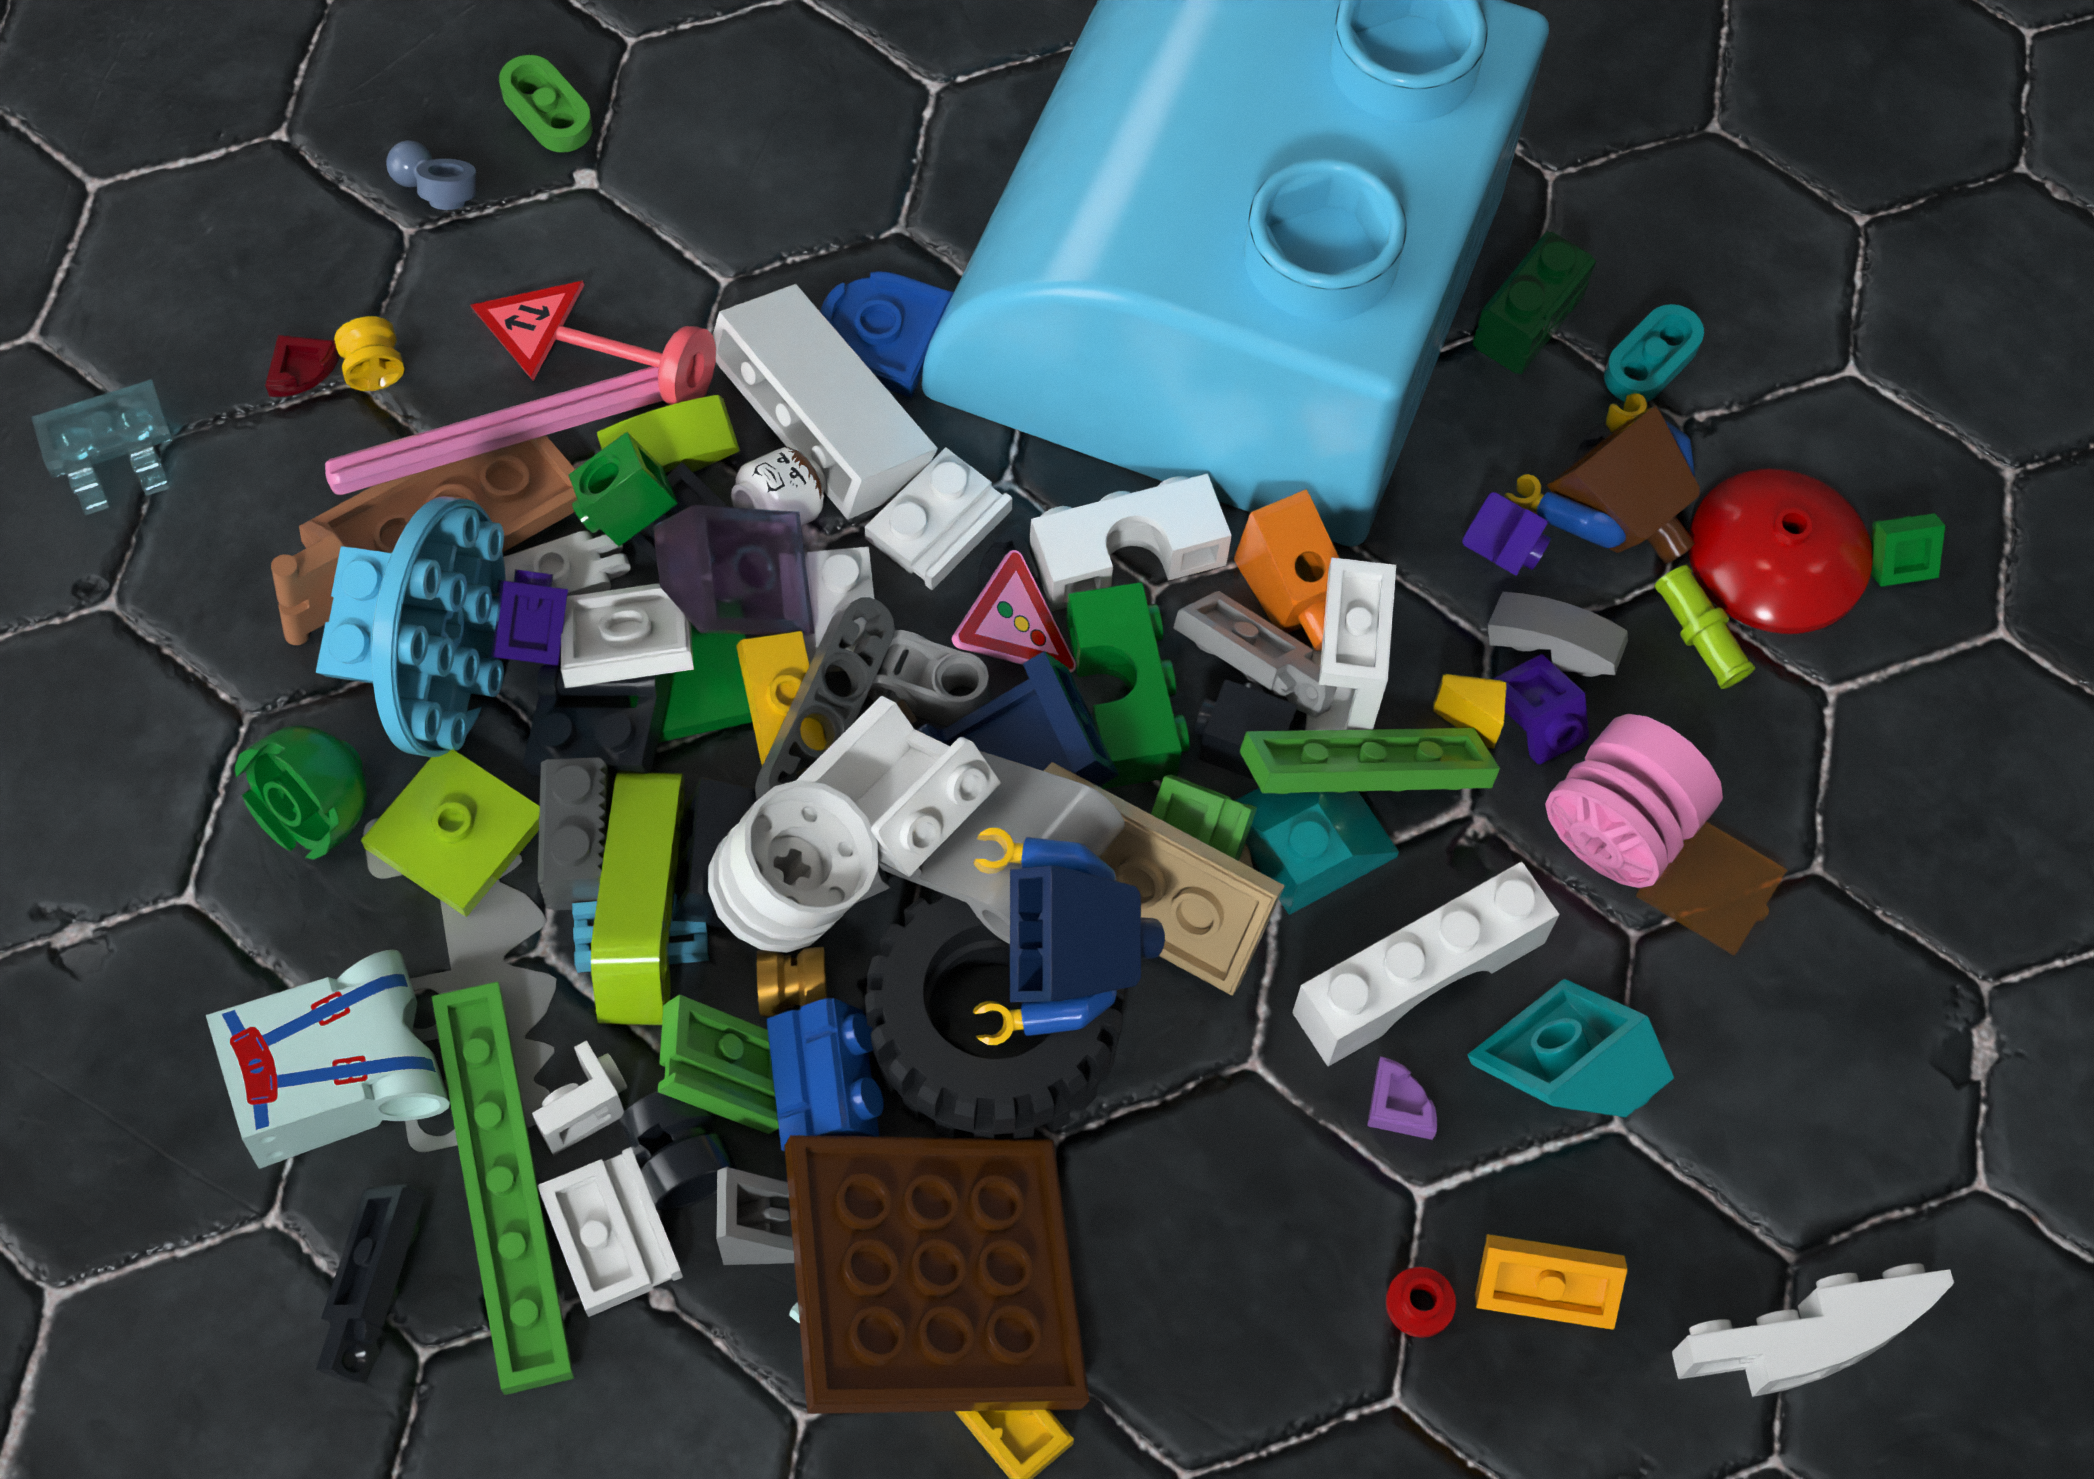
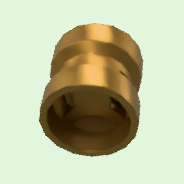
M824 947L804 948L797 955V958H791V955L784 956L781 952L757 951V987L760 1016H776L783 1013L787 1008H794V1005H800L801 1007L827 998Z

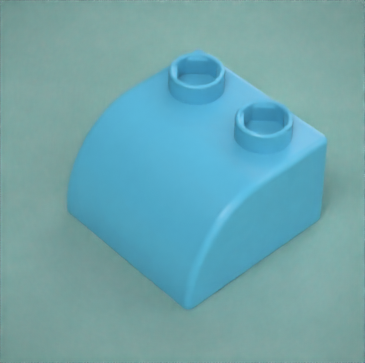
M1098 0L930 340L923 364V392L934 401L1160 481L1176 476L1192 478L1208 473L1218 501L1248 512L1255 511L1307 489L1331 541L1349 547L1358 546L1368 536L1502 199L1548 39L1549 22L1538 11L1504 0Z

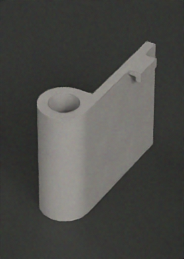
M979 751L1001 784L910 877L878 860V864L883 871L967 902L975 915L993 934L1010 944V869H1021L1022 864L1009 863L1002 871L996 874H987L979 871L974 866L973 862L975 859L999 861L1004 857V850L996 841L978 840V835L988 828L997 827L1005 830L1015 843H1024L1026 837L1077 842L1084 844L1095 855L1100 857L1125 828V821L1121 813L1105 796L1085 784Z

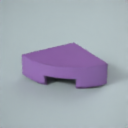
M1380 1056L1376 1069L1367 1126L1433 1140L1437 1131V1115L1432 1100H1429L1423 1087L1410 1075L1411 1072L1405 1066Z

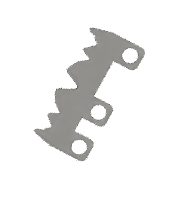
M375 818L367 823L363 835L370 830L379 818ZM366 850L368 869L373 876L386 879L403 875ZM521 855L515 858L500 878L514 870L522 862ZM498 879L467 918L440 900L451 970L411 978L410 981L414 991L431 989L438 994L499 982L503 994L527 1128L536 1125L532 1113L543 1107L542 1102L550 1094L548 1089L535 1083L534 1077L555 1051L554 1047L549 1044L525 1039V1035L546 1014L556 990L557 978L547 973L515 967L505 963L504 956L511 949L539 931L547 921L543 912L525 893L501 883ZM436 1024L426 1029L413 1028V1034L421 1042L439 1039ZM443 1080L447 1094L449 1096L446 1080ZM417 1119L405 1121L408 1142L418 1152H429L458 1146L455 1129L443 1136H432L425 1133L419 1127Z

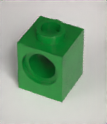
M628 432L621 435L569 474L577 500L572 503V507L580 521L592 533H596L601 529L618 546H621L678 504L664 468Z

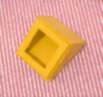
M1452 674L1443 675L1433 702V712L1457 728H1475L1485 746L1494 749L1504 724L1506 682Z

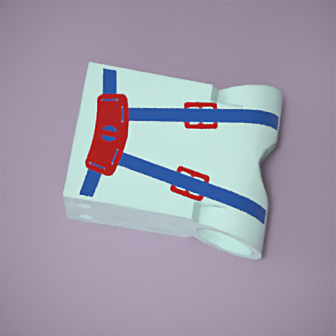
M385 950L374 953L348 968L337 979L327 977L206 1015L242 1140L259 1169L377 1127L382 1120L408 1121L424 1119L441 1114L449 1108L450 1101L435 1055L413 1034L417 1000L402 954L398 950Z

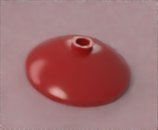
M1757 469L1726 479L1712 489L1703 499L1695 513L1689 530V535L1695 541V544L1688 550L1690 564L1698 583L1707 596L1734 619L1767 632L1799 634L1819 630L1835 623L1844 617L1858 602L1867 587L1872 571L1873 554L1870 537L1856 510L1842 495L1827 484L1795 471ZM1783 526L1792 527L1799 534L1789 533Z

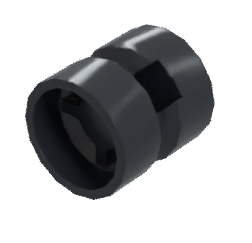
M657 1091L634 1103L620 1118L635 1158L648 1160L641 1172L657 1210H678L704 1201L717 1194V1170L725 1167L737 1170L724 1137L710 1133L717 1123L714 1114Z

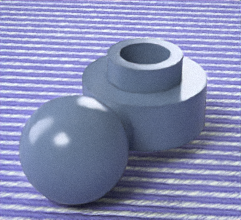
M411 140L397 143L387 155L386 166L390 177L401 186L417 187V194L429 201V204L434 208L442 210L458 209L464 206L465 201L472 199L476 195V169L470 163L456 159L433 160L431 153L424 145Z

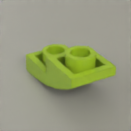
M720 395L692 399L658 408L597 432L601 449H604L621 435L628 432L664 468L665 473L675 469L681 462L692 472H695L740 451L724 399Z

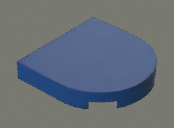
M876 271L871 272L870 277L858 279L846 285L845 283L837 285L825 298L820 312L887 390L912 398L922 377L923 364L930 340L954 293L899 274Z

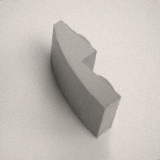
M1502 592L1488 623L1489 645L1512 647L1519 651L1549 649L1551 650L1552 663L1560 671L1575 672L1582 676L1615 675L1628 642L1627 630L1604 617L1565 602L1523 593Z

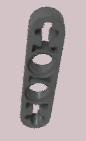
M862 597L842 607L832 617L759 772L755 785L757 800L774 786L781 785L778 781L791 775L796 770L798 763L808 766L797 772L794 781H796L856 721L893 640L895 631L893 617L888 608L880 601L871 597ZM863 617L867 621L865 631L871 637L858 643L853 652L846 650L845 648L854 644L860 630L859 625L854 620ZM829 665L839 666L847 672L851 682L850 693L847 697H840L829 690L825 680L826 669ZM804 718L817 720L826 731L827 740L823 750L816 751L804 743L800 733L801 723Z

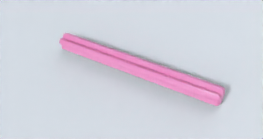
M654 366L331 458L325 463L327 482L334 494L344 495L664 401L658 387L659 368Z

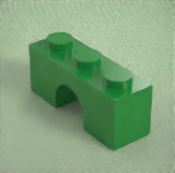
M1142 582L1069 593L1066 625L1078 677L1108 674L1122 680L1131 690L1121 700L1093 705L1092 719L1119 776L1103 784L1102 789L1162 780L1164 776L1170 774L1177 777L1181 753L1189 752V736L1184 716H1174L1169 697L1176 695V682L1171 660H1160L1156 641L1163 640V627L1158 605H1147Z

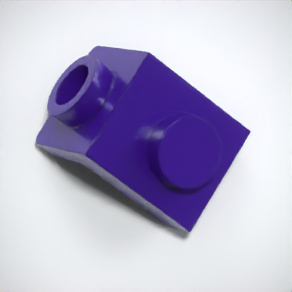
M1491 492L1462 538V543L1464 546L1517 576L1522 565L1530 570L1534 569L1551 538L1542 533L1548 523L1547 520L1528 509L1520 507L1498 493Z

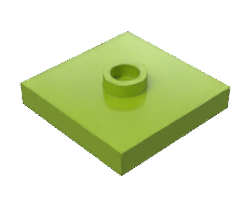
M450 750L442 756L430 758L364 835L361 842L367 851L467 918L539 831L540 806L457 751Z

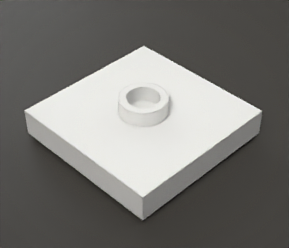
M686 580L567 596L563 632L561 634V672L565 688L694 669L690 604Z

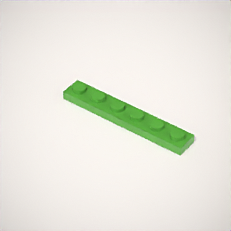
M493 982L431 996L501 1390L504 1395L574 1379L499 982Z

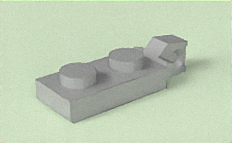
M1220 591L1214 592L1178 610L1173 628L1193 640L1201 650L1214 654L1237 668L1251 682L1273 690L1274 694L1286 696L1288 702L1298 705L1297 710L1314 718L1331 709L1337 687L1319 685L1320 666L1311 660L1313 649Z

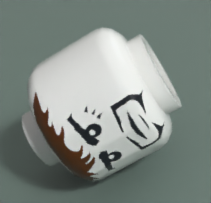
M790 447L777 449L741 466L731 492L733 507L737 516L752 530H757L759 533L769 537L783 535L818 517L823 508V492L826 489V480L820 466L814 460L806 458L800 451Z

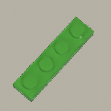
M1475 728L1246 731L1240 753L1262 793H1345L1348 791L1492 788L1500 770Z

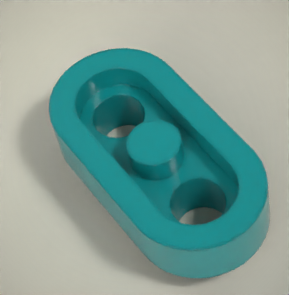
M1675 304L1663 305L1654 309L1612 351L1604 371V381L1608 390L1624 402L1628 395L1636 393L1643 395L1646 402L1654 399L1696 356L1704 337V327L1700 318L1690 309ZM1663 339H1670L1677 345H1668ZM1626 375H1634L1641 381L1633 380Z

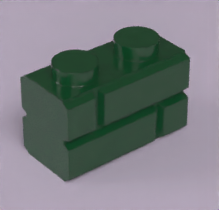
M1546 231L1482 309L1478 323L1479 327L1476 329L1472 343L1477 348L1476 350L1515 374L1522 375L1566 320L1568 313H1571L1584 297L1596 260L1591 254L1553 231Z

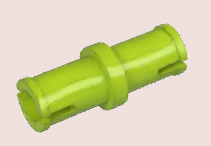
M1683 565L1670 571L1656 582L1654 587L1661 593L1683 628L1680 632L1681 638L1687 646H1695L1706 665L1718 681L1717 684L1721 689L1735 685L1755 670V666L1748 660L1726 626L1729 617L1723 608L1715 609L1692 575V570L1688 565Z

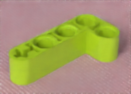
M617 772L591 941V976L599 1024L662 1025L663 1005L670 1001L668 943L685 807V781L682 773L646 774Z

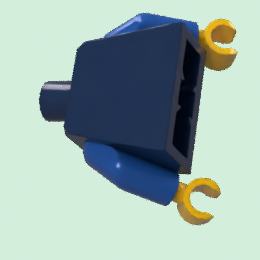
M997 827L988 828L982 831L977 839L998 842L1004 850V857L999 861L975 859L973 862L974 866L981 872L996 874L1002 871L1009 863L1022 864L1021 869H1010V1002H1022L1021 1009L1008 1010L1004 1005L996 1001L980 1003L974 1008V1014L986 1013L991 1010L999 1011L1003 1016L1004 1024L1002 1029L994 1035L984 1034L976 1037L988 1045H998L1005 1042L1011 1036L1012 1031L1024 1030L1026 1036L1082 1029L1114 1004L1117 990L1134 987L1141 979V959H1153L1161 954L1165 943V932L1162 923L1155 918L1141 917V894L1136 886L1118 882L1114 870L1084 844L1026 837L1024 843H1015L1005 830Z

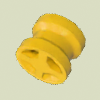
M377 316L360 317L343 324L336 331L334 340L338 354L345 359L342 365V372L348 386L360 391H375L396 383L403 376L405 368L401 354L394 349L397 338L393 324L387 319Z

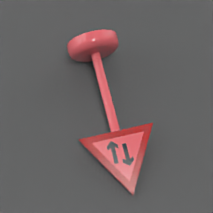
M583 281L470 305L532 381L536 378L555 340L659 368L658 387L662 399L668 405L704 397L713 377L716 363V346L713 335L708 329L684 326L672 335L663 353L564 327L563 325L585 285Z

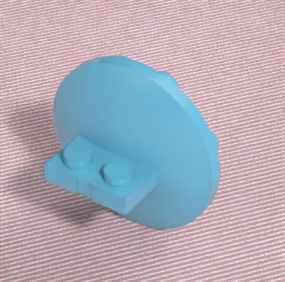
M441 496L424 504L405 526L392 553L345 546L340 548L331 593L333 603L329 622L325 623L316 673L326 677L372 683L378 713L388 737L396 747L408 754L439 757L450 750H459L465 742L466 735L478 719L481 710L480 707L467 711L470 695L478 694L495 697L500 692L503 684V663L499 658L492 657L499 596L492 594L498 593V580L506 581L502 553L504 531L500 523L492 522L484 509L469 499Z

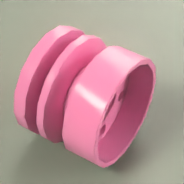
M1625 714L1612 720L1590 746L1585 756V761L1575 764L1569 770L1566 779L1559 782L1550 792L1545 806L1548 819L1559 838L1578 858L1598 873L1620 884L1643 888L1655 884L1668 864L1672 863L1684 846L1683 840L1693 838L1718 808L1723 799L1721 781L1712 765L1690 741L1671 727L1652 718Z

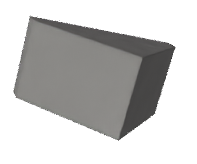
M729 1167L717 1170L716 1239L723 1265L794 1263L788 1182Z

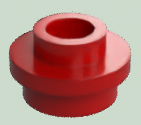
M1413 1267L1399 1273L1391 1282L1386 1294V1309L1393 1324L1402 1332L1413 1337H1431L1443 1331L1452 1320L1456 1309V1297L1451 1284L1442 1274L1426 1267ZM1415 1290L1426 1291L1431 1295L1434 1307L1428 1311L1416 1309L1410 1301V1293Z

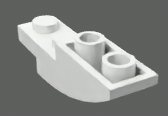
M1907 1264L1884 1271L1882 1273L1883 1279L1859 1282L1856 1273L1837 1274L1816 1282L1817 1288L1798 1305L1801 1319L1797 1310H1782L1758 1317L1756 1319V1326L1732 1329L1731 1321L1726 1319L1694 1325L1689 1328L1690 1335L1672 1351L1678 1379L1745 1370L1751 1394L1754 1397L1792 1389L1825 1378L1859 1362L1880 1349L1929 1310L1953 1285L1954 1280L1951 1270L1926 1273L1923 1264Z

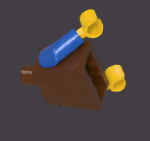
M1639 393L1630 394L1626 397L1623 410L1614 403L1609 406L1606 425L1612 433L1548 483L1547 486L1551 490L1550 492H1547L1545 495L1541 494L1539 480L1534 475L1526 474L1517 479V491L1527 498H1518L1512 493H1505L1506 499L1548 521V524L1601 547L1609 548L1616 553L1638 545L1647 539L1662 561L1668 564L1683 555L1695 544V541L1676 517L1680 511L1700 495V487L1695 479L1691 440L1684 432L1664 420L1656 406L1646 410V399Z

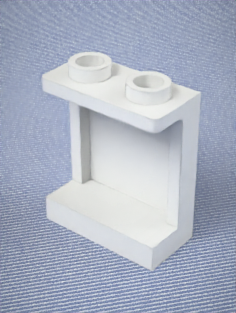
M1331 558L1328 571L1322 650L1315 651L1314 647H1312L1311 660L1320 666L1319 685L1336 686L1337 689L1329 711L1316 718L1308 714L1306 715L1305 730L1373 729L1388 681L1396 565Z
M883 696L877 699L797 779L824 783L849 796L869 819L871 832L878 841V860L908 877L1001 784L972 741L960 737L951 746H948L915 730L896 702Z

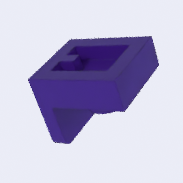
M515 569L514 582L498 580L497 592L500 595L492 657L558 665L568 589L552 587L553 574Z
M1543 654L1493 678V680L1506 682L1505 712L1526 731L1529 756L1537 764H1542L1567 752L1588 739L1589 730L1585 693Z

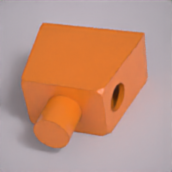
M1307 489L1250 513L1235 553L1234 561L1271 623L1287 634L1303 627L1315 651H1321L1328 571L1331 558H1339L1311 496Z

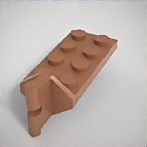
M545 435L374 485L300 525L301 541L306 549L293 556L279 555L271 563L285 640L292 645L304 644L309 639L310 632L329 622L333 603L331 593L341 546L392 553L400 535L412 516L430 500L447 496L469 499L476 502L484 509L492 522L502 525L504 531L503 553L575 512L572 503L577 500L569 478V474L575 468Z

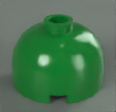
M303 725L285 727L260 739L238 756L235 765L236 778L246 772L247 780L251 789L242 794L246 807L260 827L283 848L291 851L296 847L297 841L306 849L311 850L305 858H319L343 842L356 829L367 804L365 775L362 771V760L358 752L348 742L339 740L321 729Z

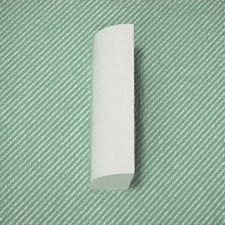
M797 284L719 311L713 332L717 365L786 447L800 451L806 458L814 460L820 466L826 480L824 492L847 520L879 507L896 497L932 461L938 448Z

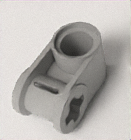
M905 630L894 631L893 640L888 648L886 657L867 694L874 702L881 696L896 703L904 699L915 716L947 727L991 701L987 667L979 657L931 642L923 636ZM961 686L970 687L975 690L971 694L962 697L953 696L948 693L952 689Z

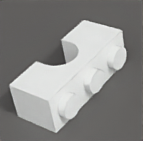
M1207 473L1192 478L1185 476L1172 477L1161 482L1157 487L1133 493L1127 491L1113 492L1103 497L1099 502L1075 508L1068 506L1052 508L1040 517L1031 519L1029 549L1050 609L1055 611L1067 607L1069 593L1111 587L1113 565L1110 555L1120 548L1138 546L1153 552L1160 559L1169 581L1226 566L1232 535Z

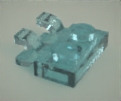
M152 379L31 417L43 460L51 477L67 473L71 489L74 494H78L85 515L110 508L95 464L122 455H129L135 475L139 476L146 496L170 489L155 445L173 439Z

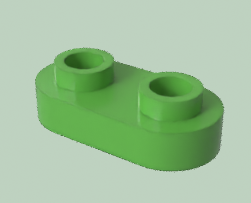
M522 55L504 65L499 75L503 100L542 146L555 152H570L579 149L587 143L593 130L589 106L547 59L537 55ZM536 90L534 94H524L527 91Z

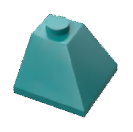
M1260 788L1235 800L1246 805L1250 804L1258 807L1245 843L1248 845L1251 858L1261 873L1285 886L1279 901L1289 915L1398 857L1399 851L1358 791H1348L1345 793L1302 792L1277 794L1262 793Z
M1566 979L1561 980L1467 1054L1473 1066L1551 1106L1625 1118L1634 1110L1645 1105L1655 1093L1674 1079L1647 1015Z

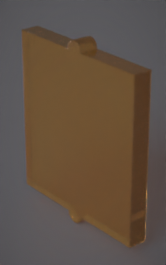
M1705 822L1693 838L1683 840L1684 846L1672 863L1668 864L1655 884L1640 888L1636 897L1735 956L1756 920L1763 921L1768 915L1769 908L1766 904L1787 869L1710 823Z

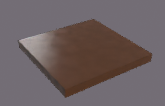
M790 1135L784 1146L807 1414L1083 1409L1090 1399L1054 1140Z

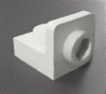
M587 1041L575 1046L574 1049L581 1068L589 1081L581 1086L572 1083L558 1088L544 1099L542 1108L532 1113L540 1134L553 1156L620 1119L624 1113L618 1093L627 1089V1085L620 1071L608 1053L597 1058Z

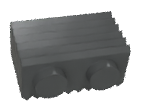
M600 758L546 759L541 762L538 883L547 909L572 910V903L597 901L613 797V789L607 766Z

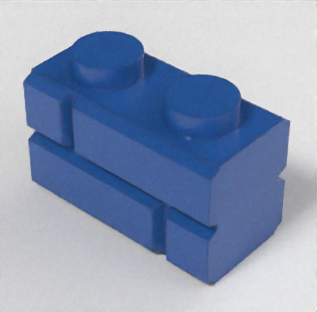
M824 998L801 1006V1010H790L767 1018L781 1150L785 1151L784 1145L790 1135L880 1137L877 1117L882 1114L884 1104L881 1090L871 1075L869 1052L873 1050L871 1043V1032L873 1029L867 1025V1017L864 1015L863 1010L835 998Z

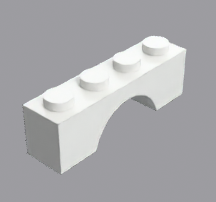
M1520 862L1300 986L1292 1013L1329 1067L1383 1036L1409 1010L1450 983L1479 971H1489L1492 974L1545 944L1560 914L1523 862Z

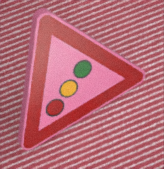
M1016 550L1010 551L1005 555L953 634L952 642L954 646L958 649L1022 665L1045 651L1068 667L1070 673H1072L1076 669V662L1022 554Z

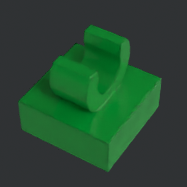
M1935 513L1913 517L1906 516L1886 521H1873L1871 534L1873 550L1871 575L1880 587L1939 578L1945 524Z

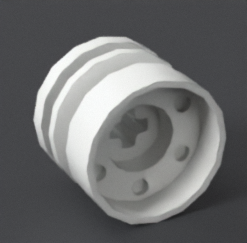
M802 780L774 786L751 806L740 819V822L718 844L708 866V893L721 921L737 938L760 950L787 953L811 946L869 891L878 870V841L871 832V824L868 817L849 796L824 783Z

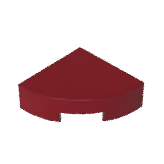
M278 335L265 384L269 397H287L300 394L317 386L327 378L340 358L335 341Z

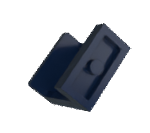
M1045 651L1023 663L1029 677L1026 681L944 729L938 730L928 723L916 729L948 746H951L958 738L964 737L972 741L979 751L1044 771L1053 762L1098 787L1119 776L1068 667Z

